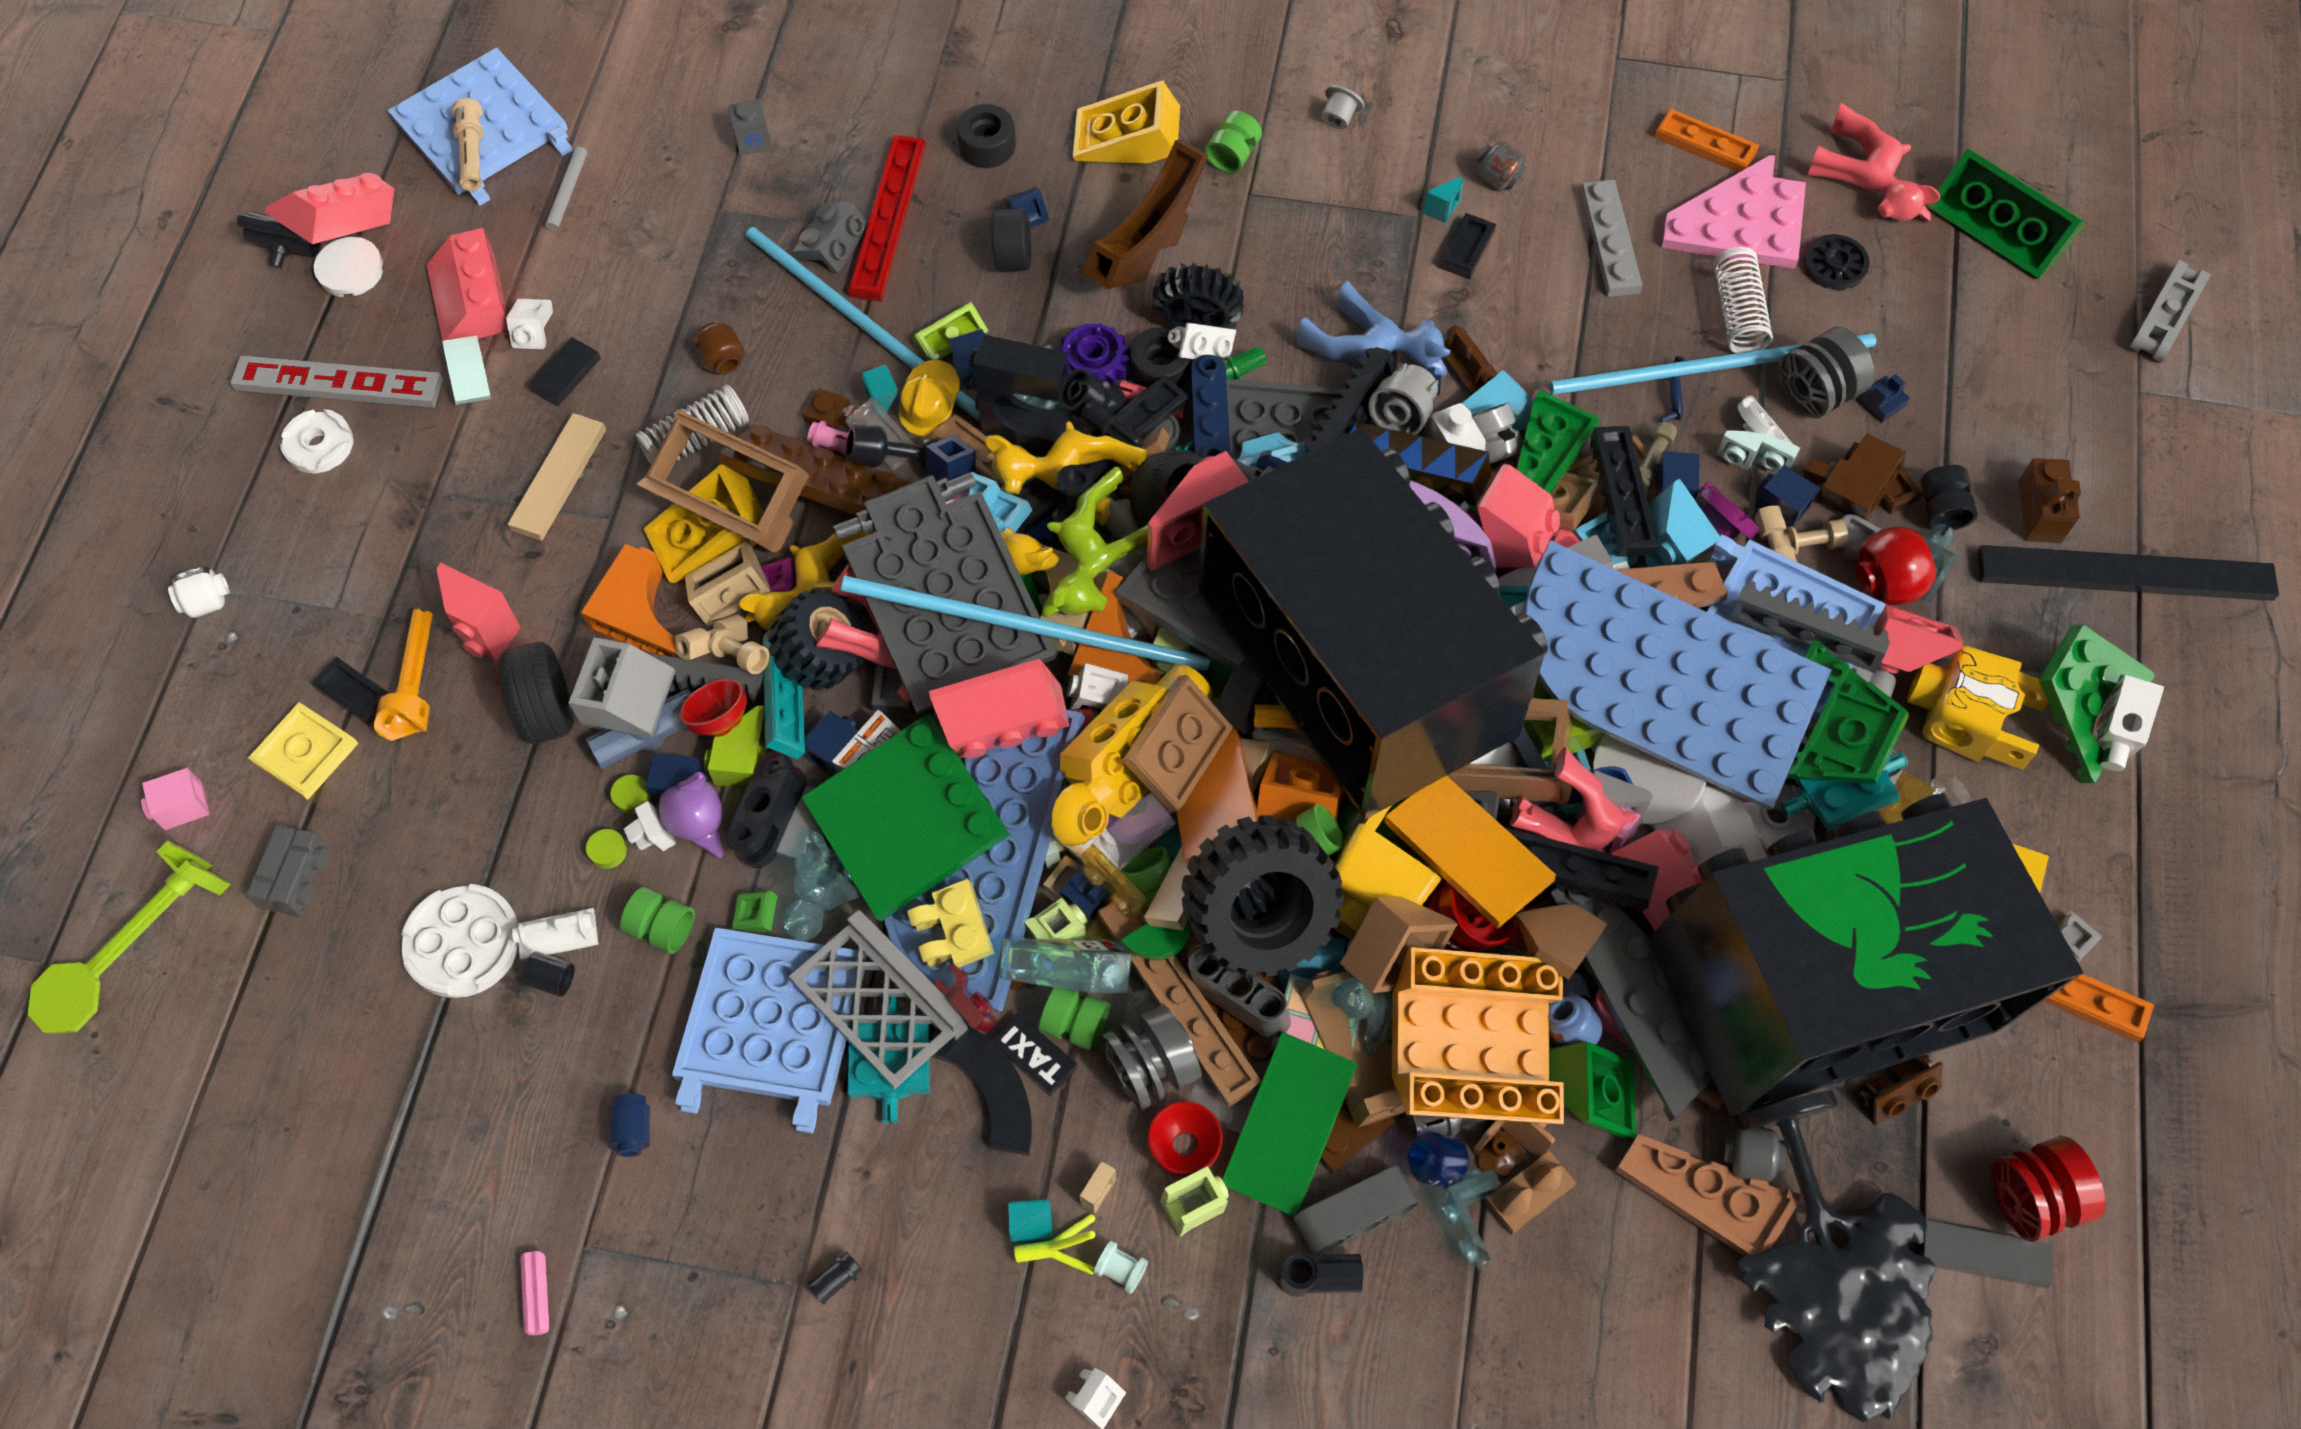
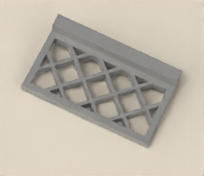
M858 910L847 919L849 925L795 970L789 978L874 1069L896 1089L952 1038L957 1040L968 1028L965 1018L950 1001ZM850 939L859 948L858 962H836L837 950ZM864 954L871 962H864ZM828 957H830V962H826L825 960ZM813 970H829L828 988H810L803 979ZM835 970H857L856 988H834ZM863 970H880L885 975L884 989L862 988ZM890 981H891L898 989H890ZM819 996H827L826 1003ZM833 996H855L854 1015H836L832 1010ZM861 996L883 997L882 1015H860ZM889 997H906L911 1002L910 1016L888 1015ZM916 1008H917L924 1016H916ZM845 1023H853V1029L851 1030ZM859 1023H881L880 1042H862L858 1038ZM887 1023L910 1024L908 1043L886 1042ZM915 1024H933L941 1032L930 1043H914ZM871 1050H879V1059ZM885 1050L908 1051L907 1064L897 1073L893 1074L884 1065ZM914 1051H920L915 1057H913Z

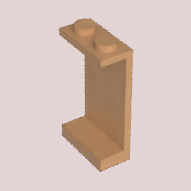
M1347 969L1332 975L1331 971H1325L1313 976L1309 980L1310 984L1301 994V998L1325 1050L1358 1063L1345 1097L1356 1127L1359 1128L1405 1113L1392 1079V1017L1381 993H1372ZM1345 990L1367 996L1354 1052Z

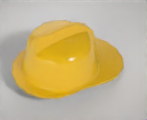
M929 360L919 364L908 376L901 392L898 415L901 424L910 433L917 436H930L934 430L951 417L960 387V378L956 373V369L951 364L942 360Z

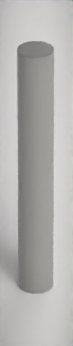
M575 147L545 226L551 231H557L586 159L588 152L583 147Z

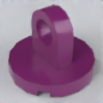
M1706 482L1699 489V493L1709 502L1702 511L1719 536L1724 535L1730 538L1738 529L1749 539H1752L1760 531V527L1739 507L1721 494V491L1712 483ZM1716 543L1709 549H1707L1705 553L1715 551L1714 547Z

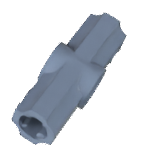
M689 689L665 700L652 737L605 729L587 738L586 740L601 769L640 750L646 752L654 751L662 746L666 737L686 728L680 718V709L685 700L691 695Z

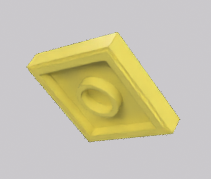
M298 702L253 751L248 759L254 765L308 800L357 746L358 742L352 736Z

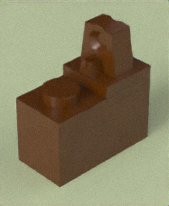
M1866 433L1860 444L1854 442L1849 448L1845 459L1841 458L1838 463L1831 462L1828 465L1811 458L1803 470V477L1820 488L1818 492L1822 494V502L1846 514H1855L1868 521L1902 470L1906 452Z
M2033 458L2019 479L2025 540L2030 542L2062 543L2080 518L2078 500L2081 495L2080 482L2072 480L2069 460Z

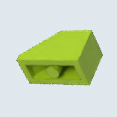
M758 705L743 715L740 724L735 726L730 733L720 737L714 736L712 749L706 750L704 759L705 771H709L714 785L748 787L757 764L766 754L765 706Z

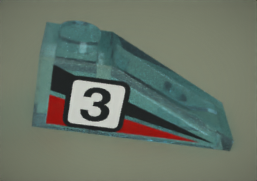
M1004 938L999 977L1005 980L1083 992L1127 993L1132 954L1114 940Z

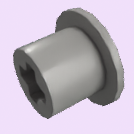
M1330 85L1325 90V96L1328 98V101L1322 111L1321 118L1332 127L1346 129L1354 112H1360L1364 108V101L1357 93L1346 87Z

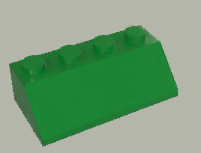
M1967 148L1937 190L1940 194L1939 200L1935 203L1927 204V207L2039 279L2067 250L2087 223V221L1969 148Z

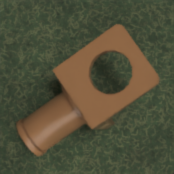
M1496 1120L1474 1148L1480 1151L1502 1127L1532 1155L1539 1159L1555 1142V1138L1544 1129L1548 1125L1546 1123Z

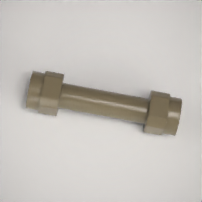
M1660 422L1656 426L1650 440L1652 445L1642 466H1639L1646 494L1650 491L1656 478L1654 472L1663 451L1670 449L1677 434L1676 427L1669 422Z

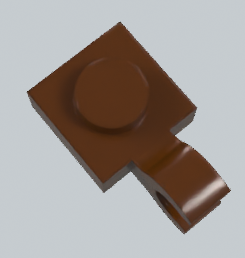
M820 388L817 389L802 413L805 423L812 425L813 422L820 423V421H825L826 426L838 429L839 425L850 429L852 425L867 424V420L861 418L864 414L862 408L850 405L848 398Z

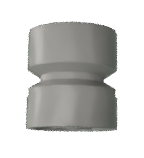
M1509 402L1471 415L1484 436L1486 442L1485 451L1489 452L1490 463L1520 453L1523 441L1520 432L1512 428L1515 418Z

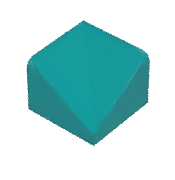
M1457 177L1429 190L1426 193L1423 214L1445 223L1461 200L1463 178Z
M886 365L862 373L865 394L875 416L879 419L885 416L897 395L896 384Z
M1048 1199L1008 1203L1009 1234L1012 1243L1052 1240V1209Z

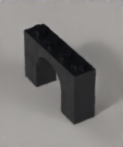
M984 334L979 348H973L969 364L970 369H974L972 387L974 390H977L975 408L980 411L978 429H981L982 433L986 436L999 435L1013 445H1020L1032 455L1045 457L1060 435L1065 432L1066 423L1070 421L1073 424L1072 414L1028 404L1013 394H1021L1059 403L1069 376L1068 352Z

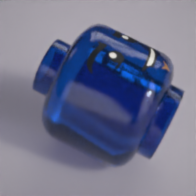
M1428 1131L1422 1133L1411 1144L1407 1154V1161L1412 1176L1418 1182L1442 1189H1449L1461 1183L1467 1174L1469 1153L1466 1145L1459 1138L1435 1131Z

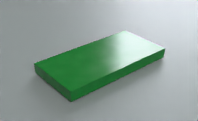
M1282 1032L1222 1181L1225 1186L1294 1217L1299 1214L1358 1063Z

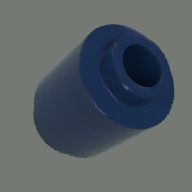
M617 1095L613 1098V1105L609 1107L608 1147L616 1150V1155L621 1157L641 1155V1150L650 1146V1106L646 1104V1097L644 1095Z

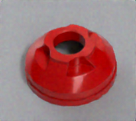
M715 680L698 688L685 700L680 709V718L692 733L715 735V737L724 736L740 724L747 705V696L741 683L737 680Z
M1182 1101L1170 1104L1159 1111L1150 1125L1148 1141L1151 1154L1161 1168L1173 1175L1187 1177L1207 1166L1210 1168L1220 1154L1223 1135L1218 1119L1209 1109L1196 1102ZM1188 1134L1196 1139L1198 1146L1193 1154L1183 1156L1174 1150L1173 1143L1179 1135Z

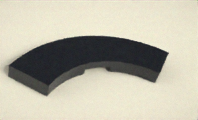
M967 1025L968 1030L957 1040L954 1038L949 1040L932 1058L940 1059L959 1068L973 1079L982 1091L991 1118L990 1149L1030 1156L1032 1118L1027 1093L1021 1077L1006 1054L992 1040ZM935 1028L933 1040L941 1033L937 1028Z

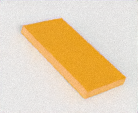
M1448 776L1415 792L1385 816L1384 823L1497 929L1555 880L1556 874Z

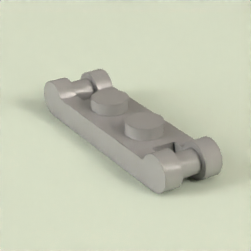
M2179 259L2129 348L2137 352L2142 349L2152 354V359L2162 363L2211 274L2204 270L2197 272L2188 268V263ZM2153 334L2161 338L2162 341L2158 342L2148 336Z

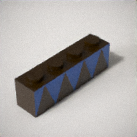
M1361 422L1355 423L1351 432L1362 427L1381 451L1391 448L1401 456L1408 469L1410 481L1419 483L1454 503L1460 504L1466 501L1468 504L1477 505L1491 478L1488 451Z

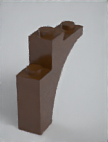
M1175 140L1160 173L1135 210L1113 232L1093 242L1082 274L1108 289L1147 280L1159 249L1177 246L1189 217L1185 211L1204 168L1208 154L1183 140Z

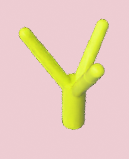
M1093 1214L1088 1215L1050 1241L1015 1246L1016 1262L1053 1258L1093 1275L1095 1267L1058 1250L1093 1239L1095 1232L1092 1230L1080 1234L1077 1233L1094 1222L1095 1216Z

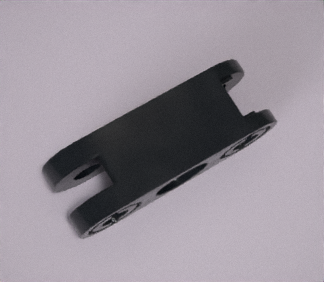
M778 751L766 754L757 764L726 837L728 846L752 868H762L774 860L788 823L806 787L805 774L798 767L793 766L792 760L787 755ZM774 765H780V769L777 772L769 774L770 769Z

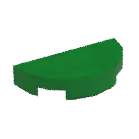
M1188 921L1183 930L1149 926L1147 923L1122 938L1121 945L1135 957L1138 955L1145 959L1162 961L1175 956L1187 945L1192 928Z

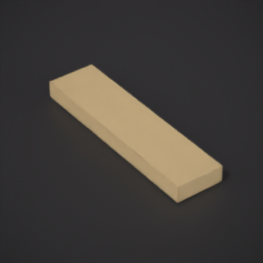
M572 413L508 523L511 531L543 541L606 432L604 423Z

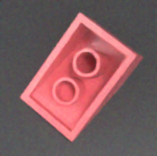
M1227 451L1214 457H1206L1194 465L1148 522L1147 567L1150 571L1201 548L1204 503L1249 482Z

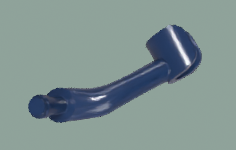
M1676 356L1674 359V363L1685 361L1682 356ZM1681 376L1665 378L1669 380L1672 412L1662 415L1660 422H1668L1674 418L1676 420L1682 419Z

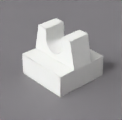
M648 801L635 808L638 819L624 828L629 842H636L640 850L655 844L662 851H665L677 844L673 835L662 825L659 810Z
M1094 1368L1093 1371L1083 1369L1079 1377L1085 1381V1384L1078 1395L1069 1391L1065 1399L1090 1423L1100 1429H1104L1126 1392L1106 1373L1097 1368Z

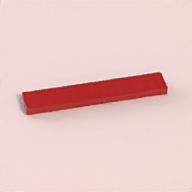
M893 135L848 292L851 298L883 301L926 149L925 139Z

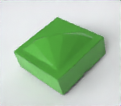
M772 891L738 894L731 930L746 933L771 932L777 895Z

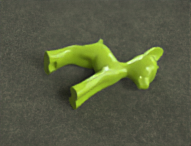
M1117 466L1112 468L1078 498L1076 510L1062 523L1049 522L1047 524V528L1050 531L1058 534L1060 542L1077 561L1078 566L1073 573L1060 580L1051 596L1043 605V617L1051 616L1058 611L1075 616L1089 611L1102 612L1108 600L1096 587L1094 578L1108 569L1118 559L1148 547V524L1134 533L1109 544L1105 543L1103 538L1094 530L1096 505L1117 489V485L1122 482L1123 475Z

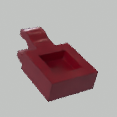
M951 965L949 969L955 974V983L948 987L945 982L937 979L934 982L935 987L950 998V1003L974 1029L988 1033L998 1022L990 1013L993 1009L992 1004L978 991L974 994L968 992V976L966 972L958 966Z

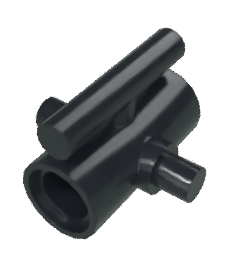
M251 211L248 215L240 213L237 217V226L243 227V235L246 242L268 247V251L271 252L268 263L270 266L282 268L284 258L289 256V252L315 257L320 250L321 242L311 244L266 214Z

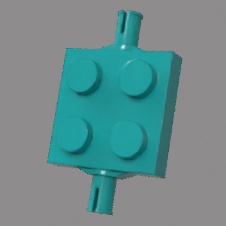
M1898 751L1889 756L1876 784L1794 779L1800 788V795L1781 802V809L1786 817H1790L1808 808L1820 818L1827 831L1833 830L1856 816L1877 811L1899 801V791L1889 778L1888 773L1908 766L1907 757L1903 751Z
M889 997L888 1015L910 1016V1014L898 1012V997ZM916 1013V1016H924L922 1013ZM850 1023L849 1026L851 1030L853 1029V1023ZM859 1023L858 1038L862 1042H880L881 1023ZM887 1023L886 1042L908 1043L910 1024ZM915 1024L914 1043H930V1024ZM849 1042L848 1095L851 1099L873 1098L882 1101V1124L890 1125V1121L892 1124L898 1123V1100L910 1095L931 1094L930 1058L894 1089ZM871 1050L879 1059V1050ZM885 1050L884 1065L893 1074L897 1073L907 1064L908 1051ZM914 1051L913 1057H915L920 1051Z

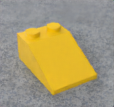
M1162 80L1078 108L1073 158L1075 161L1145 164L1167 158L1175 140H1178L1179 103Z
M723 464L719 465L688 491L756 525L759 524L764 514L747 478ZM672 504L643 528L668 581L671 583L685 579V575L746 540L752 547L757 544L677 504Z

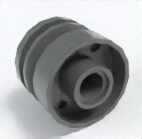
M1832 327L1810 340L1809 343H1805L1782 356L1778 365L1781 386L1789 401L1799 412L1815 419L1830 413L1832 410L1843 405L1844 402H1848L1869 390L1875 380V368L1869 351L1856 334L1845 327Z
M1160 1003L1138 1015L1142 1033L1139 1036L1127 1023L1119 1025V1032L1124 1044H1122L1113 1031H1108L1101 1035L1107 1055L1106 1060L1117 1084L1141 1111L1150 1106V1098L1145 1087L1148 1088L1156 1100L1160 1101L1165 1098L1162 1078L1165 1077L1176 1090H1180L1202 1078L1201 1068L1192 1040L1181 1022L1175 1018L1164 1003Z

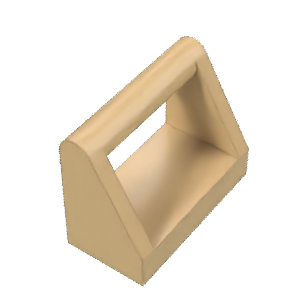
M747 540L685 575L688 602L708 628L713 625V622L724 619L742 609L739 606V601L747 594H765L770 592L768 581L751 544ZM743 559V563L700 587V583Z

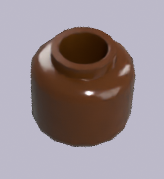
M711 322L705 324L700 328L693 342L694 350L702 365L707 371L726 375L735 371L740 366L744 356V347L733 328L725 323Z

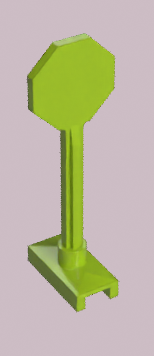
M167 840L156 851L174 870L165 880L166 884L86 964L81 962L52 964L31 985L28 1016L46 1034L78 1032L98 1010L101 983L99 976L180 895L184 896L196 884L220 896L231 884L226 879L208 871L213 866L208 860Z

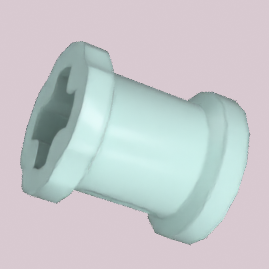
M1110 1241L1095 1266L1094 1274L1099 1277L1105 1275L1125 1286L1127 1293L1132 1294L1146 1270L1148 1260L1144 1258L1137 1260L1117 1249V1243Z

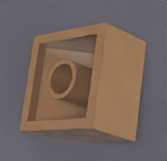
M1401 896L1376 897L1366 909L1365 919L1358 932L1348 942L1347 952L1340 964L1372 993L1394 991L1408 948L1443 950L1457 923L1449 917Z

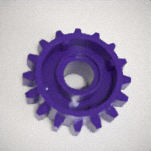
M1084 323V325L1077 328L1073 327L1068 336L1061 337L1062 346H1057L1056 350L1068 352L1069 374L1076 369L1082 368L1116 386L1119 379L1125 380L1126 370H1129L1131 367L1130 345H1125V336L1123 334L1118 335L1114 327L1109 328L1102 325V323Z

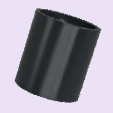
M535 951L530 955L524 966L522 983L523 985L563 997L572 984L575 966L573 963Z

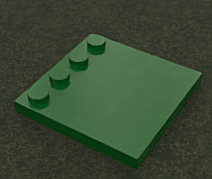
M930 713L801 797L871 911L880 922L1010 836V833L957 753L949 746L945 735Z

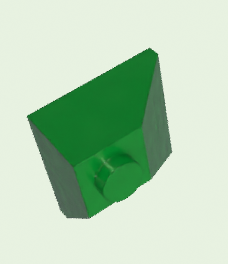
M1587 1041L1549 1049V1081L1563 1082L1564 1105L1583 1123L1629 1141L1635 1140L1637 1137L1634 1061Z

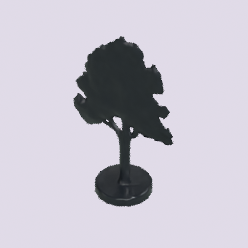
M1832 1090L1784 1100L1740 1114L1736 1117L1738 1126L1743 1131L1774 1126L1779 1127L1806 1208V1221L1800 1226L1797 1242H1785L1780 1246L1767 1249L1756 1255L1747 1253L1738 1262L1739 1269L1744 1273L1742 1280L1751 1286L1754 1292L1761 1287L1778 1301L1768 1305L1765 1313L1764 1327L1776 1333L1786 1326L1791 1332L1801 1335L1804 1342L1788 1353V1362L1803 1391L1818 1400L1819 1403L1824 1402V1393L1832 1386L1842 1397L1843 1408L1846 1412L1861 1422H1867L1878 1414H1884L1888 1420L1894 1418L1895 1409L1898 1408L1901 1397L1909 1389L1912 1378L1919 1376L1920 1366L1925 1361L1926 1354L1929 1351V1342L1933 1340V1330L1930 1325L1932 1311L1926 1305L1924 1299L1929 1296V1285L1933 1279L1936 1267L1930 1258L1911 1252L1906 1244L1908 1241H1914L1918 1244L1924 1242V1233L1927 1228L1924 1216L1919 1210L1893 1193L1881 1194L1878 1200L1868 1207L1865 1215H1841L1833 1211L1828 1205L1815 1176L1811 1158L1799 1127V1120L1835 1108L1837 1101ZM1828 1223H1833L1846 1231L1850 1236L1848 1245L1843 1248L1835 1246L1831 1240ZM1854 1223H1861V1224H1860L1859 1227H1856ZM1809 1232H1813L1816 1238V1243L1813 1245L1809 1242Z

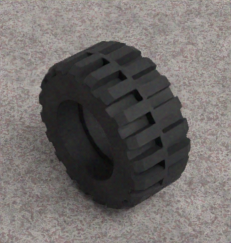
M1260 815L1258 821L1255 822L1252 821L1250 816L1237 820V826L1229 828L1226 824L1217 830L1219 835L1212 841L1206 838L1199 846L1202 851L1198 857L1195 855L1191 857L1187 865L1191 875H1185L1182 881L1181 889L1185 894L1181 899L1182 906L1188 917L1187 921L1204 950L1212 960H1218L1221 967L1230 972L1238 970L1242 976L1255 977L1257 972H1260L1263 977L1276 976L1278 970L1284 969L1287 973L1297 969V963L1306 959L1309 962L1317 955L1315 950L1320 945L1325 947L1332 938L1329 931L1331 927L1337 928L1342 916L1337 908H1342L1344 905V893L1340 889L1342 880L1333 861L1312 834L1304 827H1298L1294 821L1286 818H1281L1277 822L1272 815ZM1270 872H1285L1293 875L1291 890L1285 901L1275 911L1252 921L1231 918L1233 902L1239 891L1249 881Z

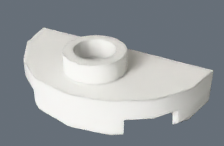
M1746 396L1738 404V410L1745 420L1743 427L1746 431L1765 434L1792 443L1753 396Z

